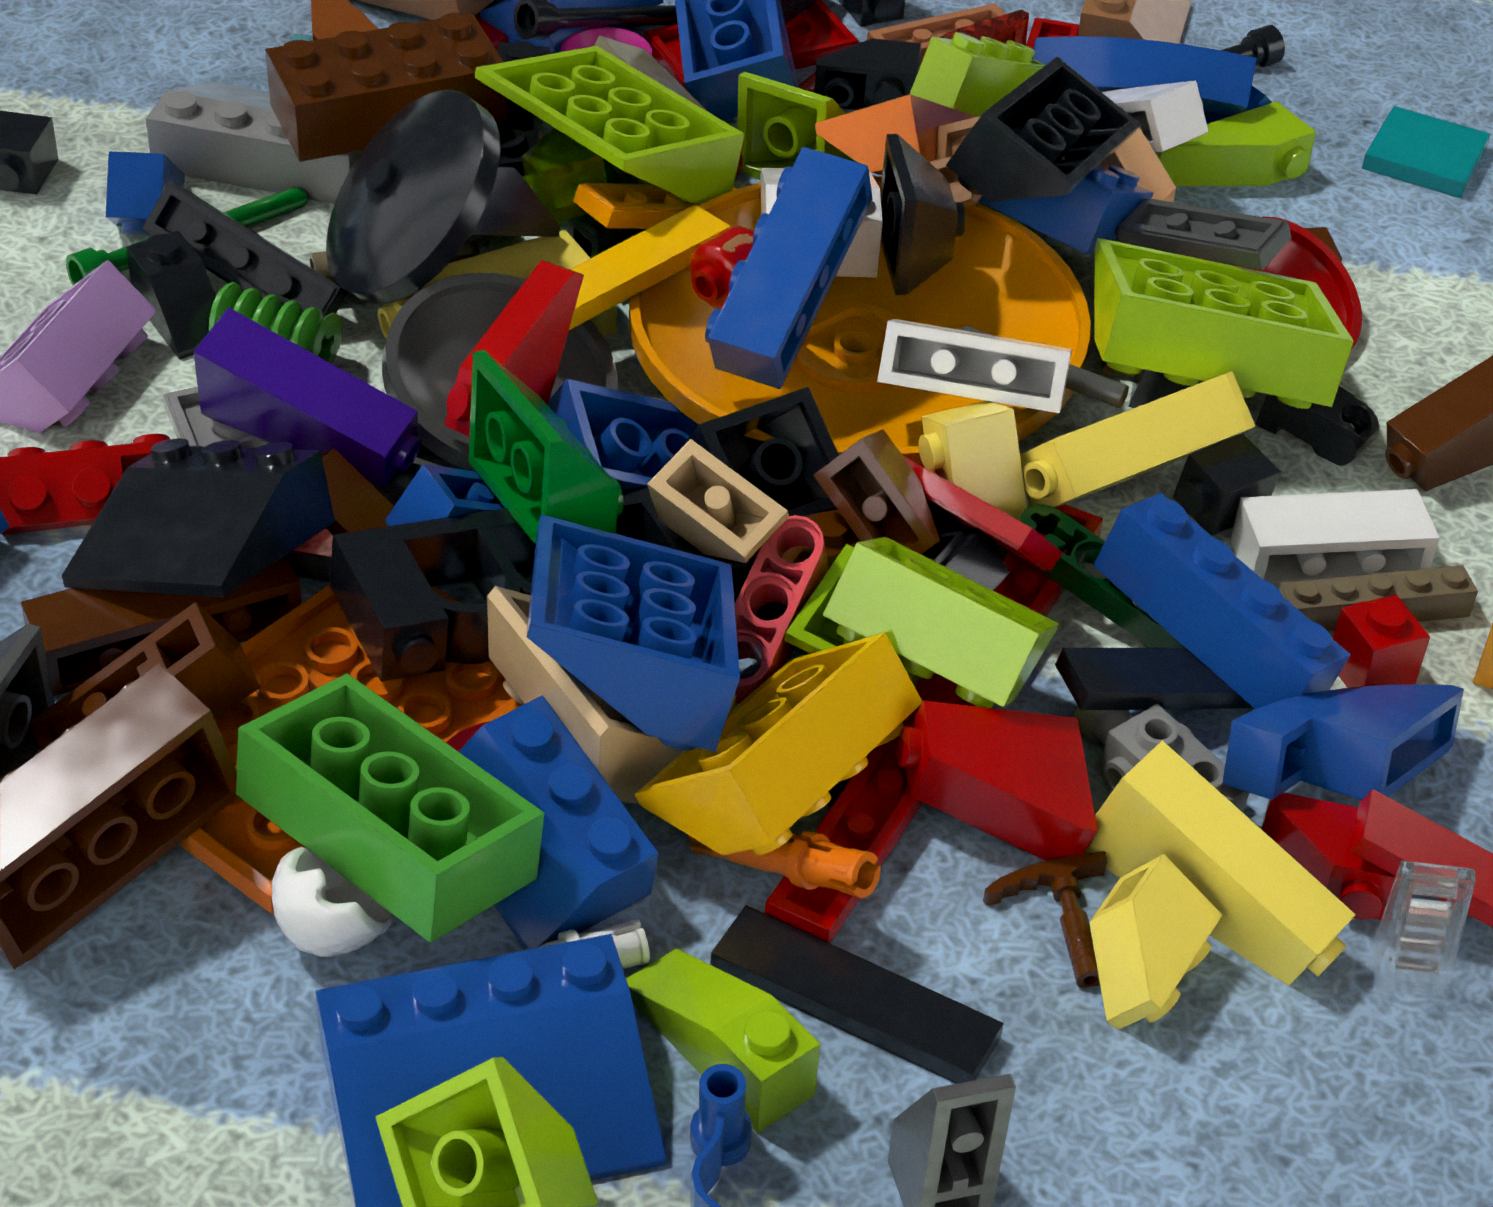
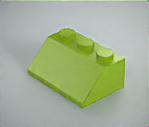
M887 537L856 543L823 613V616L839 623L836 633L850 642L886 632L905 670L925 679H932L935 672L958 684L955 694L973 705L992 708L994 703L1005 707L1016 699L1059 626V623Z

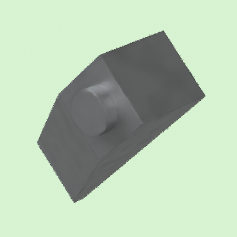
M1011 1073L932 1088L894 1118L888 1164L903 1207H993L1016 1090Z

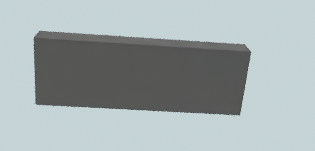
M1145 198L1116 228L1118 241L1121 243L1257 270H1263L1291 239L1289 222L1284 220Z

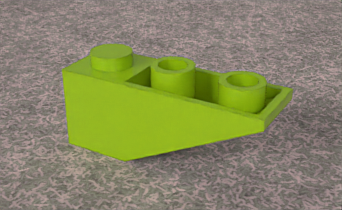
M955 32L953 39L931 37L910 94L978 117L1043 68L1045 64L1033 59L1035 50L1007 40L1006 44L988 37L982 36L978 40Z

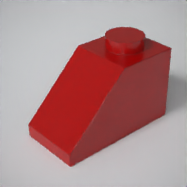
M1285 792L1274 800L1269 799L1261 830L1356 915L1353 918L1360 920L1373 918L1391 922L1404 880L1350 852L1358 807Z

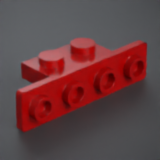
M146 434L135 438L133 443L108 446L104 441L87 440L73 444L70 447L71 450L45 452L44 449L39 447H22L11 450L7 454L8 457H0V509L10 525L1 534L93 525L127 467L151 454V446L158 442L169 440L170 437L165 434Z

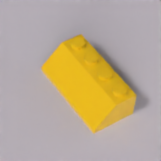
M886 632L790 659L728 713L716 752L700 748L682 752L634 795L641 807L722 856L750 849L753 850L755 855H763L779 848L792 837L790 827L798 819L824 807L831 800V795L828 791L838 782L846 780L862 771L869 764L866 755L875 747L886 744L898 737L904 727L902 722L922 704V700Z

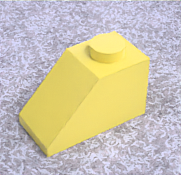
M985 401L921 416L924 435L919 437L918 446L924 467L1019 520L1024 509L1027 508L1014 409L995 402Z

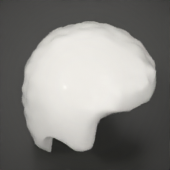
M299 847L288 852L277 866L272 880L274 916L282 933L302 952L314 954L318 957H333L349 953L369 944L391 926L394 916L391 912L307 848Z

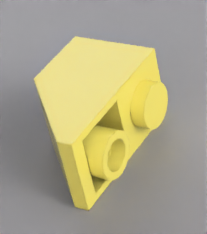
M1165 854L1121 876L1089 922L1106 1021L1118 1029H1122L1143 1018L1149 1023L1155 1022L1176 1004L1181 995L1176 986L1184 974L1194 969L1207 956L1211 949V944L1207 941V938L1222 917V914Z

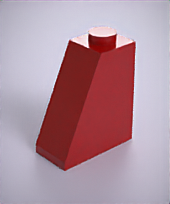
M923 700L910 727L904 726L902 728L897 743V761L900 767L906 768L909 796L1045 861L1066 856L1082 855L1097 833L1078 718Z

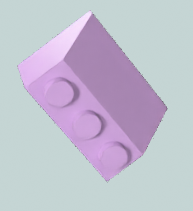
M106 260L48 304L0 356V422L39 433L56 421H59L64 427L68 426L89 406L90 401L84 396L88 390L98 391L119 371L120 368L113 361L119 355L123 359L129 356L148 337V334L142 328L157 310L109 260Z

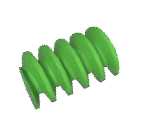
M234 282L224 285L217 293L210 313L209 331L229 307L331 364L334 362L343 336V322L339 315L330 313L323 319L322 312L318 308L311 306L303 312L301 304L296 301L290 300L283 305L281 298L276 295L269 294L262 298L261 292L251 287L242 292L241 286Z

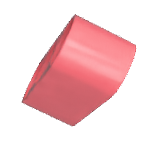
M789 516L761 546L735 602L739 660L746 658L756 659L761 663L756 674L739 680L735 692L736 703L738 704L787 663L794 645L784 640L786 631L828 572L829 563L823 533L818 525L807 517ZM794 546H807L814 550L811 556L803 562L790 563L782 559L784 553ZM768 602H781L788 606L785 613L775 620L767 621L756 617V612L759 608Z

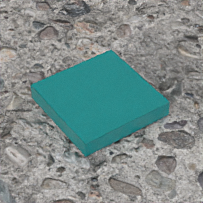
M1393 106L1365 153L1362 169L1461 198L1487 149L1491 134Z

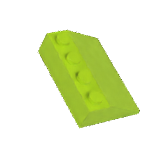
M598 46L476 67L475 78L621 170L675 194L682 201L702 204L708 199L733 190L745 134Z
M1097 238L1094 273V340L1102 361L1107 362L1110 368L1126 374H1140L1142 369L1164 373L1168 380L1186 386H1194L1198 384L1199 380L1207 381L1233 371L1243 397H1253L1255 392L1277 396V399L1282 403L1296 408L1308 409L1312 403L1332 407L1354 341L1316 282Z

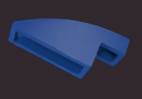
M1039 37L1035 40L1033 48L1036 51L1033 57L1034 60L1047 65L1058 56L1100 91L1196 80L1203 103V110L1226 116L1239 114L1248 108L1257 59L1255 57L1192 45L1117 37Z
M1437 684L1350 687L1300 695L1256 708L1232 720L1222 784L1270 800H1274L1300 781L1362 800L1372 789L1389 797L1449 752L1454 744L1464 688Z

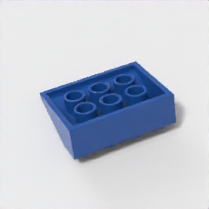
M541 514L537 528L527 638L646 735L657 737L665 745L678 750L689 751L700 748L716 752L740 680L732 564Z
M612 934L315 990L321 1047L355 1207H403L375 1116L493 1057H504L574 1128L591 1181L666 1165L665 1149L631 994Z

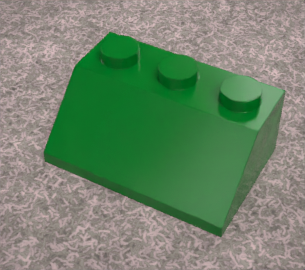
M485 350L473 352L469 438L470 465L535 545L541 514L616 534L617 516L623 511V494L618 481L610 477L595 460L591 451L580 443L567 428L564 420L558 418L539 395Z

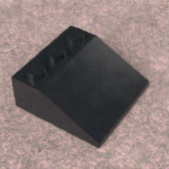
M182 438L158 442L151 446V454L127 467L61 576L65 588L224 598L335 523L321 450L294 449L293 444L290 442H274L258 448H241L240 442L236 440L218 441L207 446H189L188 440Z

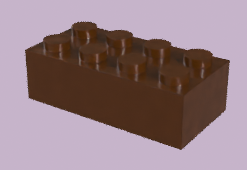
M449 13L443 15L440 19L417 23L397 22L388 28L365 32L345 31L336 37L313 41L293 40L285 43L283 46L265 49L270 105L299 162L363 150L380 128L401 109L422 96L442 90H454L464 93L487 109L497 125L508 123V98L475 78L476 67L503 63V60L473 13Z
M160 663L137 680L125 685L117 695L81 722L69 727L57 740L21 767L6 774L0 781V955L13 969L18 968L37 956L239 797L236 795L237 770L211 710Z

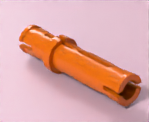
M813 831L792 834V837L785 844L763 855H755L753 850L750 849L722 856L688 835V841L694 842L690 848L697 854L718 857L736 864L784 875L795 886L807 890L816 889L820 886L835 889L857 898H866L875 890L880 878V865L875 864L879 859L874 853L838 846L831 843L825 835Z

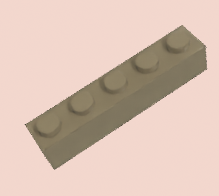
M1464 565L1283 582L1279 586V591L1286 600L1307 618L1323 626L1327 631L1335 630L1341 608L1358 602H1367L1395 594L1399 596L1418 622L1470 617L1478 593Z

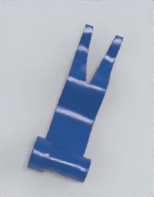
M713 1065L706 1069L700 1077L699 1109L694 1113L690 1124V1145L697 1156L691 1172L690 1207H721L708 1195V1192L718 1181L722 1167L741 1161L748 1154L751 1147V1119L745 1111L746 1079L743 1073L732 1065Z

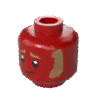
M742 226L726 228L700 244L692 253L690 262L692 287L701 300L707 302L715 309H722L730 293L729 284L734 267L740 260L746 261L753 247V230Z

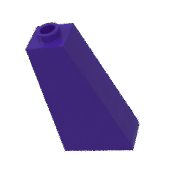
M229 307L193 351L201 414L214 421L271 443L290 442L293 444L294 449L321 450L322 459L335 448L364 478L383 487L387 485L397 469L403 472L406 471L418 455L422 440L418 438L417 410Z

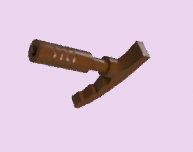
M1105 851L1066 856L1032 864L1002 876L985 888L983 902L985 905H994L1001 903L1002 898L1018 895L1019 891L1037 890L1038 885L1051 887L1054 900L1056 902L1060 901L1063 914L1060 917V923L1076 984L1078 987L1100 986L1087 912L1080 909L1078 902L1081 896L1078 880L1104 876L1107 864Z

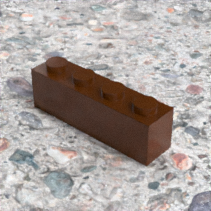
M285 556L224 598L69 588L22 601L21 607L25 625L41 626L53 694L57 696L73 691L194 602L241 643L248 641L302 604L300 581L287 556Z

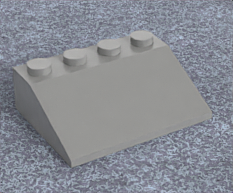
M213 81L167 90L146 117L150 153L165 154L185 176L279 193L293 187H302L306 190L308 199L335 204L347 174L362 152L361 150L299 162L270 105L268 91Z

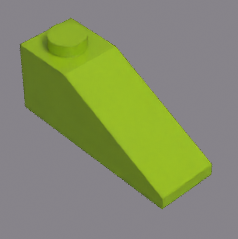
M1276 101L1207 124L1209 132L1163 152H1155L1175 186H1268L1288 178H1297L1307 172L1316 131Z
M677 948L626 978L632 1003L700 1075L709 1067L717 1064L732 1065L743 1073L746 1079L745 1111L749 1115L752 1129L756 1133L761 1132L815 1096L821 1044L771 994Z

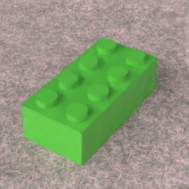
M348 673L238 727L236 795L430 943L537 879L545 813Z

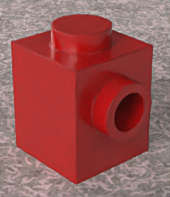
M1397 594L1367 602L1362 601L1341 608L1333 640L1351 655L1338 676L1347 688L1416 684L1430 635Z

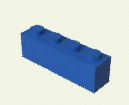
M802 147L793 167L787 166L783 170L777 185V199L770 213H763L760 216L754 230L753 247L746 261L740 260L734 267L729 284L730 293L722 309L716 308L712 312L705 330V340L709 343L715 369L780 390L872 201L868 165L807 147Z
M1161 492L1121 509L1093 565L1254 709L1283 699L1330 690L1351 655L1331 638L1329 632L1323 626L1307 618L1282 596L1276 586L1259 577L1234 555L1228 545L1211 536L1187 515L1181 505L1168 499Z

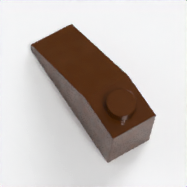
M194 602L30 721L40 751H42L57 740L65 730L81 722L117 695L125 685L137 680L158 663L211 710L214 720L261 686L241 644Z

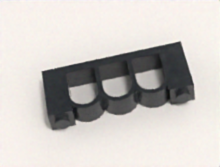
M648 486L622 490L623 511L617 516L616 534L732 564L735 604L751 570V564L748 561L743 563L704 555L658 520ZM506 508L335 534L332 539L330 588L381 682L444 671L445 661L461 665L482 664L491 661L488 649L487 596L495 586L531 596L532 583L525 580L518 572L533 570L536 545ZM473 580L486 602L464 604L450 601L438 595L432 587Z

